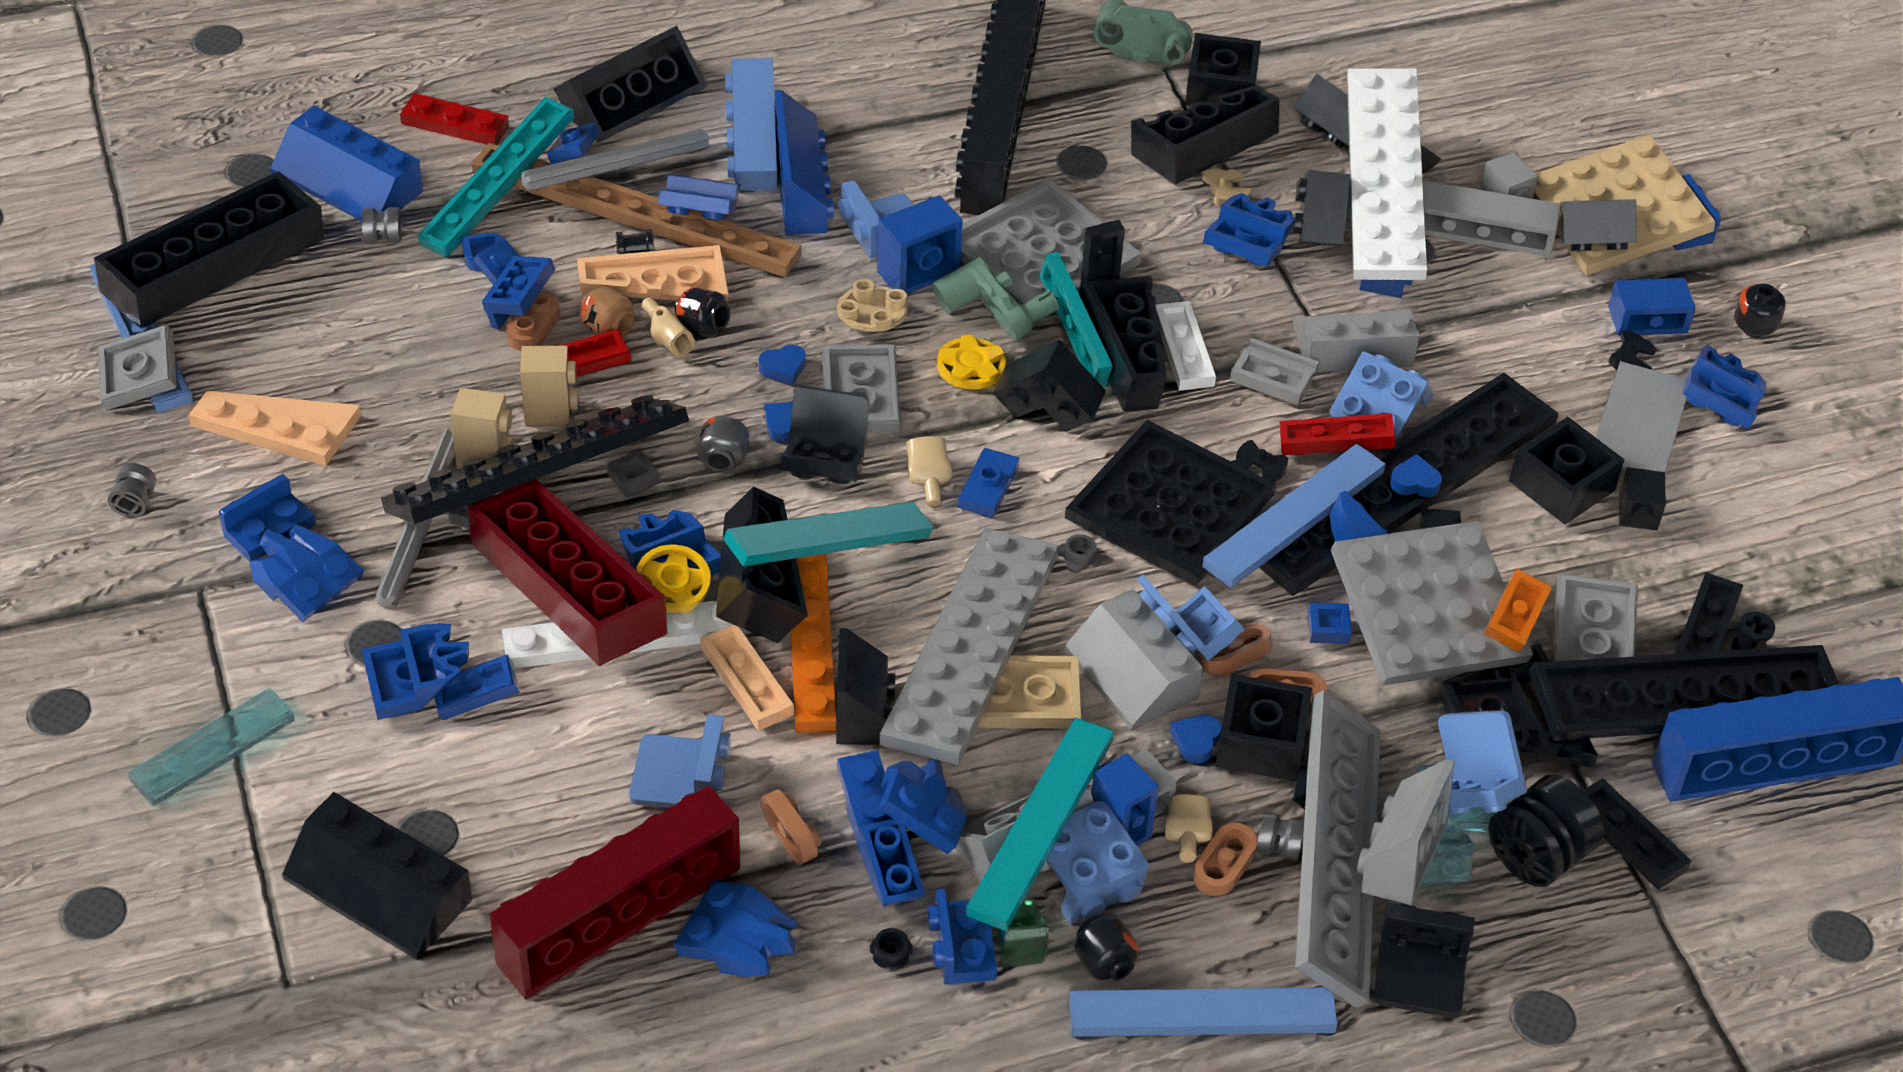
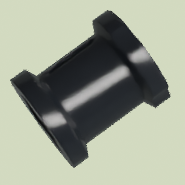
M646 229L645 233L629 235L616 232L617 255L654 251L652 229Z
M1745 613L1738 625L1740 634L1733 639L1731 650L1751 649L1752 646L1755 649L1767 648L1766 642L1773 637L1776 629L1774 621L1764 613ZM1753 623H1757L1755 629L1753 630Z

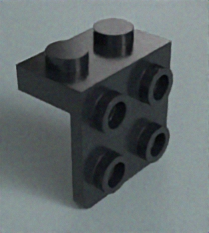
M803 385L798 386L793 395L789 444L782 455L780 470L791 472V475L798 478H810L814 475L828 477L829 481L838 484H846L850 481L856 482L864 462L870 405L869 398L863 394Z
M1388 903L1380 932L1374 1001L1382 1006L1450 1018L1458 1017L1461 1014L1463 1005L1466 957L1474 932L1475 918L1462 916L1455 912H1439L1417 908L1413 905Z

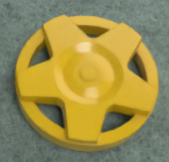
M961 335V338L946 343L940 348L937 356V370L940 376L949 384L968 390L984 389L996 384L1006 364L1004 352L999 345L981 338H975L974 335ZM997 361L999 363L998 369L993 365ZM944 364L953 367L951 373L946 369ZM979 377L981 379L970 380L969 378Z
M662 545L650 550L641 558L636 569L665 596L666 601L672 602H666V612L668 613L681 612L683 614L693 610L705 599L710 588L711 574L708 564L699 553L682 545ZM668 555L664 563L653 561L660 556ZM687 558L697 564L700 569L689 568ZM701 588V590L693 597L692 591Z

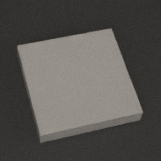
M168 324L98 346L100 403L106 411L177 388L173 331Z

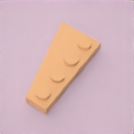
M720 245L577 258L581 294H587L601 286H608L625 297H652L659 300L677 301L687 289L700 287L721 293L729 305V293Z
M206 391L188 417L192 427L327 466L360 419L361 410L360 405Z

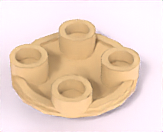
M860 279L853 283V289L847 291L839 298L836 306L837 314L845 325L853 329L865 332L886 331L897 327L905 320L908 313L907 294L902 289H890L874 285L871 280Z

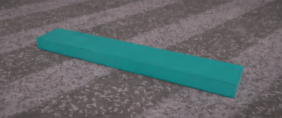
M545 96L417 235L419 244L448 258L461 243V237L469 235L519 180L522 172L529 169L575 118L573 110Z
M914 502L730 528L727 529L723 540L742 566H750L927 538L934 527Z
M1076 717L1074 718L966 907L967 917L1004 931L1008 930L1093 778L1094 772L1098 769L1114 740V731Z

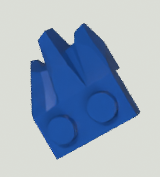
M668 175L666 189L660 190L658 204L667 205V212L688 215L689 209L703 211L702 217L723 220L724 214L734 213L741 185L682 175Z
M1240 193L1230 197L1221 205L1219 218L1205 230L1203 243L1213 246L1218 252L1232 253L1243 257L1253 265L1268 266L1280 254L1295 219L1291 211L1274 210L1276 202L1269 197L1253 202L1249 200V196Z
M1706 345L1701 349L1686 377L1683 394L1696 407L1702 409L1708 407L1719 413L1720 418L1732 426L1741 425L1749 429L1756 419L1758 403L1766 392V382L1758 372L1743 368L1741 360L1732 353L1723 357L1714 348Z
M673 510L669 512L668 518L660 520L652 513L638 515L641 523L640 529L626 528L618 530L630 565L634 569H637L641 558L650 550L662 545L674 544L691 548L699 553L708 564L711 575L720 572L721 554L706 540L703 525L691 513ZM668 555L660 556L653 561L664 563ZM687 558L689 568L700 569L697 564Z
M296 524L289 533L291 539L267 528L259 544L269 557L250 561L253 581L272 601L279 598L302 622L362 578L364 570L333 540Z
M424 624L401 629V641L361 649L377 720L423 709L435 696L452 683L461 672L459 667L468 662L469 642H447L451 636V624Z
M932 759L922 768L912 761H900L887 767L880 787L884 791L879 810L946 854H949L958 845L967 816L958 791L952 786H946L941 761Z
M714 880L673 945L679 956L715 961L720 972L723 974L742 977L769 975L771 965L767 960L768 957L795 953L796 942L788 930L794 929L798 923L787 911L756 888L745 884Z

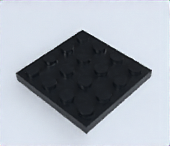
M1146 420L1066 507L1065 519L1197 586L1209 572L1202 567L1203 558L1247 526L1274 496L1276 484Z

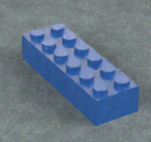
M1899 677L1882 680L1871 679L1867 682L1850 685L1838 684L1824 689L1799 690L1785 695L1760 696L1752 700L1733 703L1721 702L1714 706L1695 709L1683 708L1675 712H1669L1652 761V766L1669 802L1897 766L1903 754V683Z

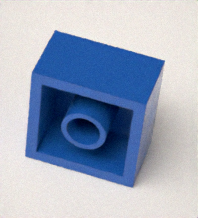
M940 195L879 218L877 272L892 289H902L906 294L932 285V282L960 267L962 218Z

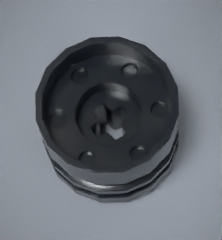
M1545 775L1527 789L1526 793L1508 803L1506 809L1495 813L1490 818L1488 825L1490 842L1497 857L1518 879L1534 887H1547L1562 874L1571 869L1573 864L1597 848L1604 836L1603 821L1596 805L1583 789L1560 775Z

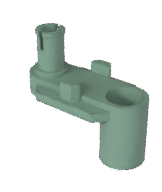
M1107 0L1100 6L1094 29V37L1101 46L1111 49L1116 57L1132 58L1137 62L1155 61L1171 64V59L1175 58L1174 64H1178L1183 60L1184 54L1191 49L1194 37L1191 26L1185 21L1177 19L1172 11L1128 6L1122 0ZM1108 21H1114L1118 24H1111Z
M980 257L932 282L933 291L940 305L948 314L980 298L988 311L1015 342L1032 333L1033 323L1060 310L1055 296L1051 294L1049 289L1023 305L1017 303L1007 291L1008 287L1014 285L1008 273L1004 271L995 276Z

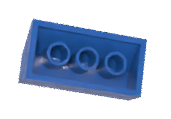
M775 90L776 156L785 235L827 233V219L833 218L834 212L833 198H826V195L831 194L830 175L823 174V172H828L827 151L820 152V150H825L824 129H818L814 113L784 91Z
M314 105L289 124L270 168L271 174L278 171L281 172L303 191L362 221L363 208H375L377 211H386L389 207H400L401 210L423 192L419 159Z

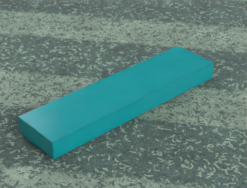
M1059 252L1049 253L1045 257L1039 277L1045 290L1049 289L1059 304L1060 310L1056 313L1078 360L1104 388L1113 365Z

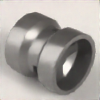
M389 207L386 211H377L375 208H363L362 235L364 243H376L379 239H386L389 243H401L402 218L400 207Z
M137 463L124 464L120 467L115 479L116 485L112 487L108 496V505L119 515L131 518L140 517L145 513L149 503L148 496L153 493L157 478L153 471L146 466Z
M1265 811L1256 852L1267 855L1277 852L1281 853L1285 859L1298 861L1304 833V820L1293 818L1287 821L1280 819L1278 814Z

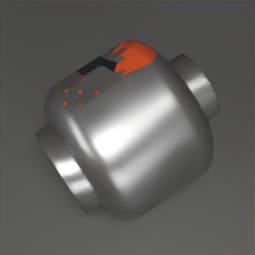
M715 416L708 419L702 426L697 446L699 459L709 469L716 472H726L738 468L744 462L750 438L748 429L741 421L730 416Z

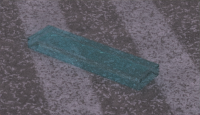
M268 688L129 771L130 782L154 807L294 722V713L271 688Z

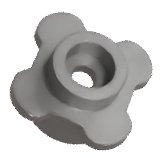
M1073 535L1067 539L1066 543L1058 546V555L1066 560L1067 569L1070 572L1079 573L1089 566L1097 567L1102 563L1103 556L1096 552L1095 541L1087 535Z

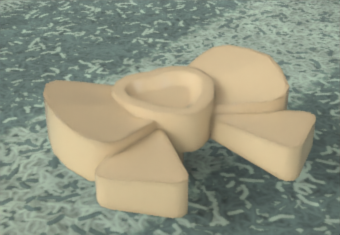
M1208 169L1202 174L1201 180L1210 185V189L1215 195L1213 202L1216 206L1221 207L1230 197L1243 193L1250 196L1251 193L1250 188L1232 187V183L1241 182L1243 174L1234 169H1229L1228 171L1224 169Z

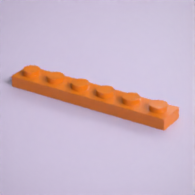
M819 554L796 558L808 616L791 631L795 733L836 731L827 555Z

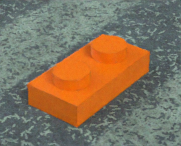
M1516 568L1483 634L1520 653L1548 598L1552 586Z

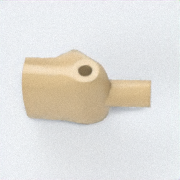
M652 297L646 298L642 302L641 307L651 317V335L655 343L660 347L667 348L675 357L681 358L686 356L695 346V340L691 332L669 308L659 306Z
M940 436L910 439L906 442L909 481L912 484L924 485L927 506H939L942 503L939 484L947 482L952 478L946 440Z
M1179 794L1172 796L1168 800L1165 837L1168 840L1180 842L1179 858L1185 863H1191L1196 860L1197 843L1209 842L1212 839L1211 802L1208 798L1200 795Z

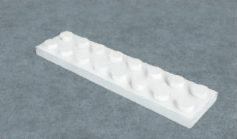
M1348 69L1354 280H1426L1427 262L1417 69Z

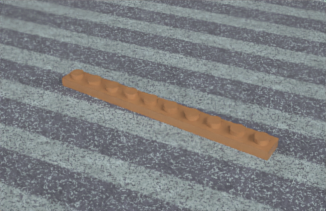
M487 144L472 162L473 174L499 147L498 145ZM537 159L528 170L551 164ZM521 176L512 187L527 191L522 185ZM592 176L527 191L644 231L652 229L653 234L692 247L720 245L722 257L783 277H787L801 257V245L726 220L702 217V212L689 209L688 215L667 212V205L658 204L659 198Z

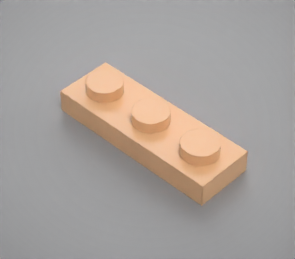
M731 625L700 638L702 651L758 731L794 716V704L738 626Z

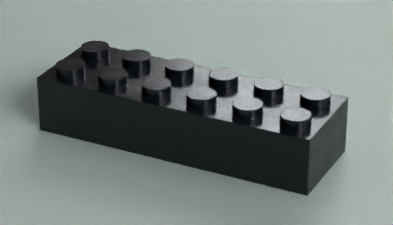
M275 172L94 257L99 291L138 327L144 328L324 240L321 205L281 172Z

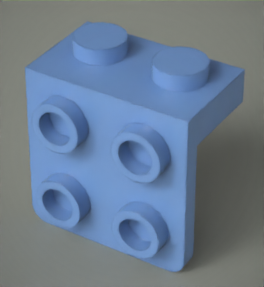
M855 180L842 183L841 199L838 200L840 215L869 258L878 257L879 218L913 206V203L903 193L869 202Z
M1363 351L1333 403L1330 414L1332 417L1392 413L1395 441H1397L1416 406L1420 404L1427 407L1433 397V392L1428 379L1424 375L1414 370L1407 372L1396 367L1392 360L1377 354L1375 357Z
M1143 574L1137 579L1144 588L1139 595L1191 655L1198 649L1209 661L1223 648L1231 645L1235 638L1245 630L1205 586L1175 611Z
M1506 711L1449 713L1438 719L1445 757L1455 761L1449 814L1464 813L1473 808H1481L1482 813L1498 812L1507 808L1508 801L1527 792L1511 717Z
M707 714L702 740L654 734L643 736L629 792L630 801L636 805L670 808L687 794L696 793L708 785L715 792H721L725 773L724 766H721L722 758L728 759L731 746V734L724 733V716Z
M1097 801L1072 813L1047 858V862L1066 889L1061 912L1069 924L1083 918L1088 920L1093 916L1100 915L1109 905L1118 901L1126 903L1137 897L1142 891L1149 863L1111 808L1103 801Z

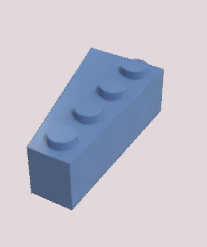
M773 58L732 59V73H725L726 93H732L733 100H726V121H733V128H727V149H734V157H727L728 178H735V184L741 185L740 191H777Z

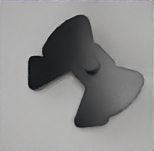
M1623 331L1620 336L1622 345L1619 351L1610 355L1609 364L1616 370L1620 361L1652 370L1651 366L1636 356L1638 353L1654 355L1657 351L1651 341L1644 339L1636 333Z
M1247 440L1237 451L1236 460L1232 461L1245 469L1252 465L1262 468V477L1273 483L1284 476L1288 467L1287 456L1272 455L1265 449H1259L1253 440Z

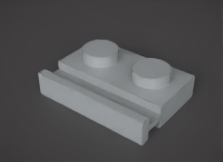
M1251 338L1248 347L1244 349L1231 370L1230 381L1299 405L1312 382L1313 376L1318 371L1319 361Z

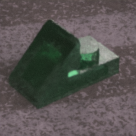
M1032 900L1023 901L1007 931L994 927L999 935L1002 968L1041 964L1045 960L1049 938L1048 925Z

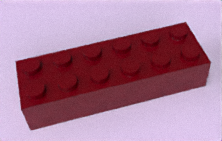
M537 479L510 488L467 507L472 545L598 666L606 664L668 634L665 596Z
M708 785L696 793L687 794L677 804L662 813L651 815L643 824L628 833L612 838L607 845L592 854L576 859L568 868L551 878L548 877L540 880L532 889L517 898L504 901L496 910L489 913L496 965L522 997L527 999L706 891L714 880L722 881L739 871V817Z

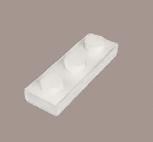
M1190 301L1156 304L1155 317L1156 321H1159V333L1178 390L1215 387L1216 375Z

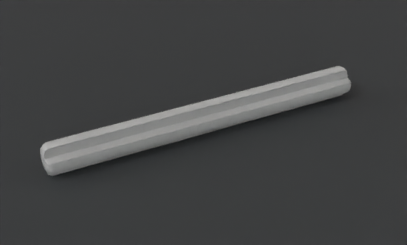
M698 129L523 171L521 182L527 191H533L706 149L709 146V135L703 129Z
M447 430L442 433L422 482L427 481V476L433 472L440 470L452 471L456 458L451 431ZM432 518L417 524L406 521L376 593L377 603L380 606L394 608L398 605Z

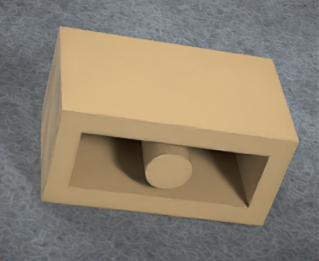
M522 346L520 378L525 426H565L571 422V410H578V388H571V384H576V361H569L568 346Z
M460 388L450 414L457 468H462V463L466 460L476 457H485L487 459L498 455L497 450L499 448L515 444V438L509 436L512 424V411L507 410L505 394Z

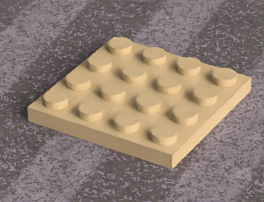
M1650 134L1535 173L1538 179L1533 199L1560 203L1564 201L1636 199V242L1628 243L1627 250H1606V243L1592 244V251H1570V244L1565 245L1586 276L1714 231V219ZM1559 209L1556 233L1562 240L1561 211Z

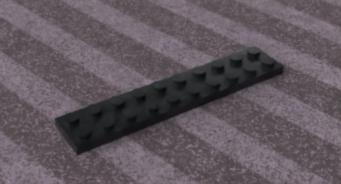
M1504 372L1395 441V448L1383 449L1375 454V457L1385 463L1384 473L1352 498L1360 502L1366 512L1382 528L1390 533L1421 513L1422 509H1427L1555 425L1559 413ZM1417 454L1441 474L1440 490L1432 497H1423L1416 493L1411 495L1398 494L1390 485L1393 469ZM1329 515L1259 567L1292 596L1337 568L1331 553L1335 539Z

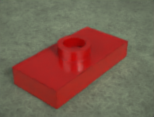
M618 329L559 345L568 346L569 361H576V377L631 362V352Z

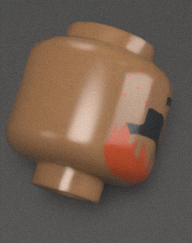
M601 286L588 292L580 303L582 324L597 335L618 329L623 337L631 330L635 322L632 302L608 286Z

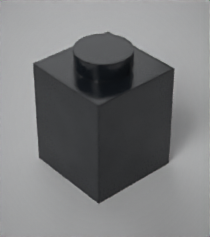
M1627 467L1619 492V526L1658 531L1666 506L1665 472Z

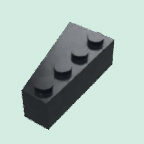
M1254 85L1218 96V102L1215 103L1198 101L1189 104V110L1176 114H1173L1171 110L1157 113V119L1145 122L1143 118L1132 120L1131 155L1176 185L1278 134L1280 99L1262 87Z
M1151 276L1084 281L1080 296L1113 365L1108 381L1123 412L1158 409L1167 378L1163 347L1159 343L1160 327L1159 321H1156L1155 317L1156 302L1155 296H1152L1151 292L1153 285Z
M753 486L725 513L723 538L727 529L788 520L784 500ZM722 539L716 617L750 631L756 636H762L779 643L808 616L796 558L742 566Z

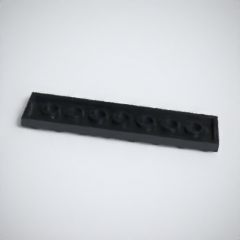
M652 395L637 397L631 400L632 405L628 407L604 409L598 413V418L590 421L581 419L569 422L565 425V430L555 434L553 432L539 433L531 437L532 442L522 446L512 444L501 447L497 450L498 455L487 459L485 457H476L466 460L462 463V468L452 472L450 470L433 472L427 476L428 480L416 485L415 483L398 485L392 489V494L381 497L384 511L412 524L423 522L689 422L686 407L670 403V400L654 399Z
M1823 645L1534 662L1529 670L1553 741L1661 734L1669 712H1675L1679 709L1714 706L1721 702H1740L1752 700L1760 696H1779L1799 690L1824 689L1839 684Z

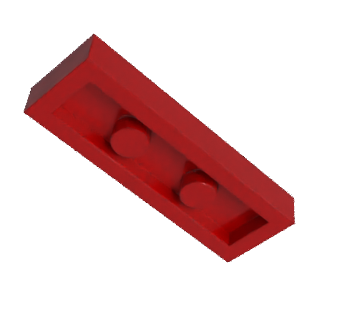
M416 93L412 95L400 113L401 124L486 145L488 143L498 145L509 128L508 115Z
M1392 413L1279 421L1282 455L1302 456L1313 453H1342L1349 450L1355 444H1358L1365 450L1373 451L1395 448Z

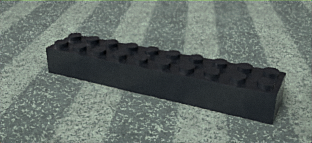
M995 0L992 2L990 21H988L986 29V42H983L982 63H978L976 84L979 85L974 84L972 89L971 105H975V107L969 106L967 111L966 127H970V129L964 128L962 133L961 149H965V151L959 150L957 155L956 171L960 172L962 178L957 177L955 198L961 199L960 213L980 215L1005 202L1046 0Z

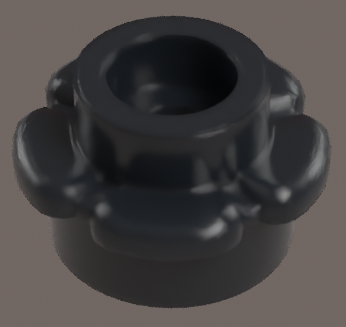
M887 928L880 931L871 942L870 953L874 955L873 961L879 967L899 969L909 962V956L913 953V946L903 931L896 928ZM888 950H893V951H895V952H894V953H888L887 951H888Z

